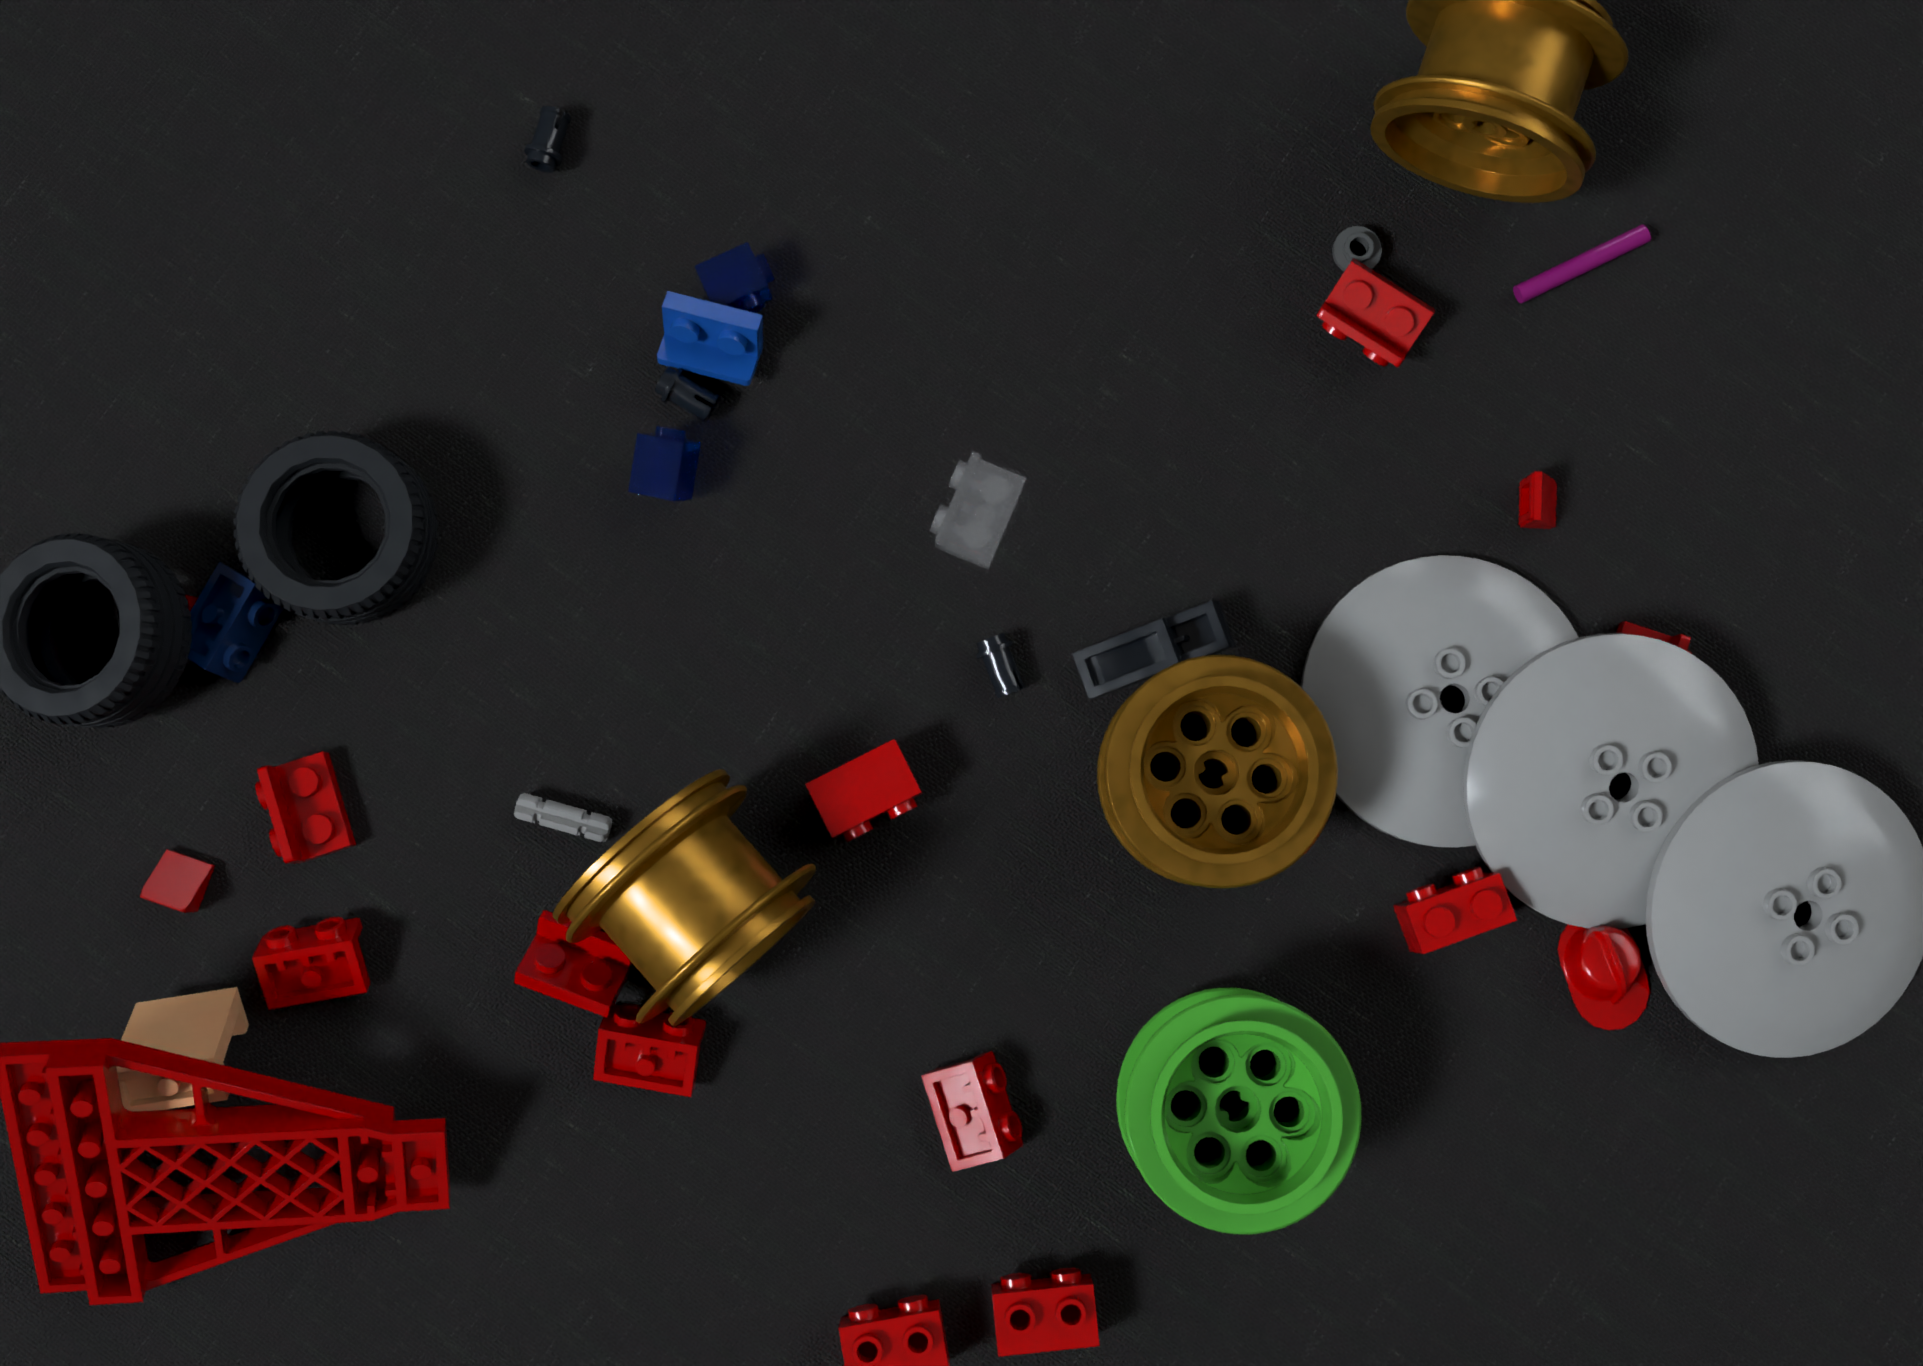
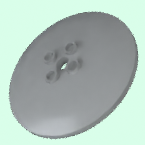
M1438 555L1403 561L1375 573L1350 590L1334 606L1316 632L1307 653L1301 680L1302 689L1312 698L1321 711L1334 741L1338 764L1336 790L1338 799L1363 821L1397 839L1431 847L1458 848L1476 846L1466 819L1463 800L1464 766L1470 739L1486 705L1501 685L1515 671L1543 651L1560 643L1579 638L1560 608L1543 591L1517 573L1491 562L1463 556ZM1448 685L1458 687L1464 694L1465 704L1458 713H1450L1441 705V692Z
M1607 633L1579 637L1543 651L1526 662L1501 685L1486 705L1470 739L1465 759L1463 800L1466 819L1476 848L1488 869L1493 873H1500L1505 888L1533 910L1551 919L1583 928L1606 925L1624 929L1646 924V901L1652 870L1660 849L1671 829L1686 810L1702 794L1718 782L1734 773L1759 765L1757 747L1748 718L1735 694L1710 666L1695 655L1662 640L1636 634ZM1626 772L1631 780L1630 790L1624 797L1614 799L1609 791L1610 782L1617 774Z
M1785 760L1764 763L1734 773L1718 782L1702 794L1676 822L1660 849L1650 877L1646 901V932L1653 964L1664 989L1679 1010L1699 1029L1724 1044L1754 1055L1773 1058L1810 1056L1836 1048L1864 1033L1876 1024L1903 995L1923 957V847L1906 815L1889 796L1865 778L1836 766L1812 761ZM1808 901L1811 906L1810 919L1806 924L1798 927L1794 921V913L1799 904Z

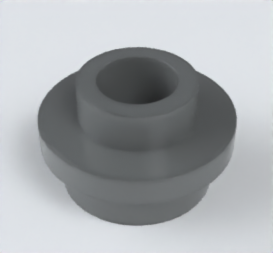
M1352 226L1343 230L1335 239L1332 248L1333 259L1342 271L1346 270L1353 258L1373 269L1379 262L1382 253L1381 243L1377 235L1370 229L1362 226ZM1354 242L1361 243L1366 249V254L1363 256L1354 255L1350 250V244Z

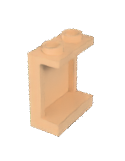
M234 987L138 1002L134 1006L121 1040L224 1065L223 1061L231 1037L245 1034L249 1023L238 988ZM116 1066L122 1104L129 1111L167 1110L195 1105L192 1084ZM207 1088L209 1103L228 1099V1092Z

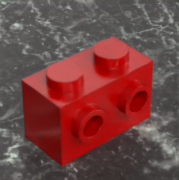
M895 739L805 784L831 837L837 838L843 835L846 842L852 841L873 830L870 820L888 812L892 820L918 807L914 798L923 794Z
M1481 866L1453 875L1454 883L1436 889L1435 884L1431 883L1406 892L1408 900L1397 903L1393 907L1409 951L1426 954L1517 921L1500 873H1483Z
M1062 1268L1051 1271V1278L1031 1280V1275L1028 1273H1014L1002 1276L1000 1278L1001 1283L991 1284L998 1357L1100 1346L1094 1286L1090 1274L1081 1275L1079 1268Z
M914 1295L898 1300V1307L878 1310L877 1304L859 1305L848 1310L849 1316H843L840 1319L838 1330L845 1366H950L939 1299L928 1301L927 1295Z

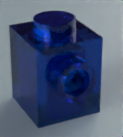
M748 242L694 266L710 302L757 313L765 307L764 302L772 299L767 283L775 280L764 254L754 256Z
M656 425L655 433H637L628 492L670 501L692 500L701 442L684 439L686 430Z

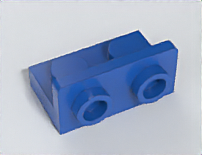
M667 291L662 305L664 336L657 353V362L661 365L677 369L681 368L700 375L749 386L763 349V315Z

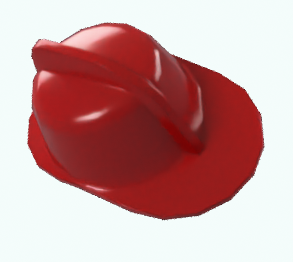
M1567 924L1560 934L1557 951L1560 966L1573 1003L1581 1017L1594 1027L1605 1030L1624 1029L1637 1021L1646 1009L1650 992L1640 948L1628 929H1618L1606 925L1583 928Z

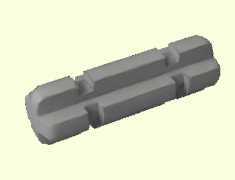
M526 793L520 794L514 811V816L517 819L531 823L539 821L541 826L580 836L583 833L585 834L584 838L598 842H605L612 827V819L609 816L593 812L591 815H588L587 810L552 800L542 802L541 797Z

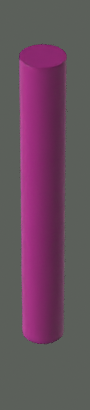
M1641 224L1513 287L1515 298L1522 304L1650 242L1651 235L1648 228Z

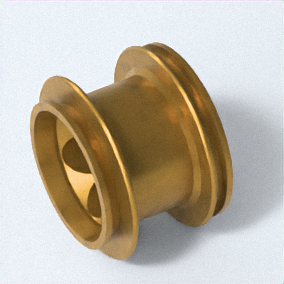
M1409 0L1406 7L1408 24L1414 34L1427 48L1417 76L1393 81L1378 91L1374 100L1375 115L1370 127L1372 138L1377 146L1388 157L1407 170L1442 186L1479 197L1509 202L1540 203L1560 200L1578 191L1582 185L1585 172L1592 167L1596 158L1593 141L1586 131L1573 120L1583 90L1605 85L1619 77L1624 72L1629 57L1626 44L1613 27L1612 20L1607 11L1596 0Z
M1207 655L1187 659L1161 670L1148 679L1127 698L1112 718L1104 734L1097 765V783L1101 806L1108 824L1122 846L1142 865L1167 879L1208 888H1235L1252 885L1283 872L1298 861L1315 843L1324 829L1335 801L1338 782V764L1334 741L1326 720L1312 698L1302 687L1279 670L1262 662L1234 655ZM1196 714L1205 722L1206 730L1201 740L1192 741L1183 735L1180 725L1184 715ZM1236 720L1249 722L1255 730V739L1249 747H1242L1236 744L1231 736V727ZM1156 754H1166L1174 760L1176 772L1170 781L1163 782L1153 776L1150 764ZM1207 760L1219 764L1223 771V774L1217 778L1219 786L1214 789L1206 787L1199 779V774L1205 771L1203 762ZM1259 765L1268 767L1275 775L1274 788L1267 794L1259 792L1252 784V773ZM1180 799L1191 802L1196 810L1194 823L1186 829L1178 827L1171 818L1172 806ZM1230 805L1242 809L1246 817L1245 827L1238 834L1229 833L1222 825V813Z
M724 769L715 770L694 781L646 816L587 869L566 892L553 911V918L559 924L572 922L566 932V940L569 943L580 942L603 929L653 986L656 992L637 1013L636 1021L638 1023H645L669 1006L674 1011L668 1019L673 1027L688 1019L759 960L815 904V900L810 895L801 900L797 897L799 891L814 875L816 871L814 864H807L782 880L731 822L730 817L744 801L747 788L744 785H735L727 789L726 786L730 776Z

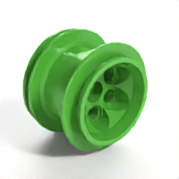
M1214 988L1191 993L1175 1000L1156 1013L1136 1035L1125 1055L1118 1078L1116 1093L1118 1123L1127 1150L1141 1175L1152 1191L1169 1208L1192 1223L1207 1229L1230 1234H1259L1282 1229L1302 1220L1323 1205L1336 1191L1351 1167L1356 1154L1361 1130V1101L1356 1078L1347 1057L1331 1034L1316 1020L1296 1007L1264 993L1241 988ZM1219 1047L1224 1055L1221 1068L1213 1073L1202 1072L1199 1067L1201 1053L1206 1048ZM1270 1050L1274 1057L1272 1070L1264 1076L1253 1075L1250 1069L1252 1056L1258 1051ZM1183 1090L1194 1092L1197 1101L1194 1110L1185 1116L1173 1114L1171 1111V1101L1174 1095ZM1235 1091L1236 1096L1244 1101V1106L1240 1113L1229 1117L1228 1112L1219 1105L1226 1093ZM1283 1097H1294L1298 1107L1296 1115L1287 1122L1276 1121L1274 1117L1275 1104ZM1205 1137L1216 1138L1219 1142L1218 1155L1209 1162L1198 1161L1194 1156L1196 1144ZM1258 1140L1267 1141L1270 1146L1268 1159L1259 1165L1247 1163L1246 1150L1249 1145Z

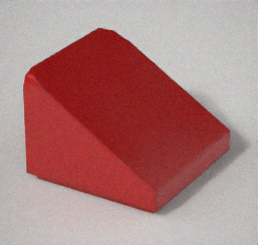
M1534 471L1520 481V528L1552 529L1556 526L1557 484L1553 478L1542 471Z
M166 849L143 886L140 897L180 912H198L215 865Z

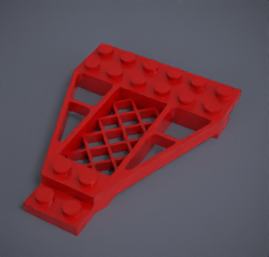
M114 1038L0 1043V1098L40 1294L87 1291L89 1305L143 1302L145 1292L149 1289L336 1223L373 1221L396 1212L450 1209L451 1192L446 1118L395 1120V1109L393 1106ZM116 1066L192 1084L195 1108L153 1111H129L125 1109L122 1104ZM207 1088L278 1105L216 1107L209 1103ZM309 1142L326 1151L317 1161L300 1151ZM257 1145L272 1154V1156L264 1163H261L246 1153ZM203 1148L218 1159L210 1166H207L191 1155L198 1149ZM146 1150L164 1162L156 1169H153L136 1158ZM338 1161H340L341 1176L329 1169ZM286 1163L301 1172V1174L293 1181H290L276 1171ZM232 1166L248 1177L240 1184H237L222 1175V1173ZM175 1169H178L194 1180L186 1187H183L167 1176ZM314 1181L325 1187L306 1189ZM260 1184L272 1190L252 1192ZM206 1187L218 1193L198 1195ZM151 1190L163 1196L143 1198ZM252 1228L232 1236L227 1233V1229ZM213 1230L214 1242L159 1262H151L148 1259L144 1234Z

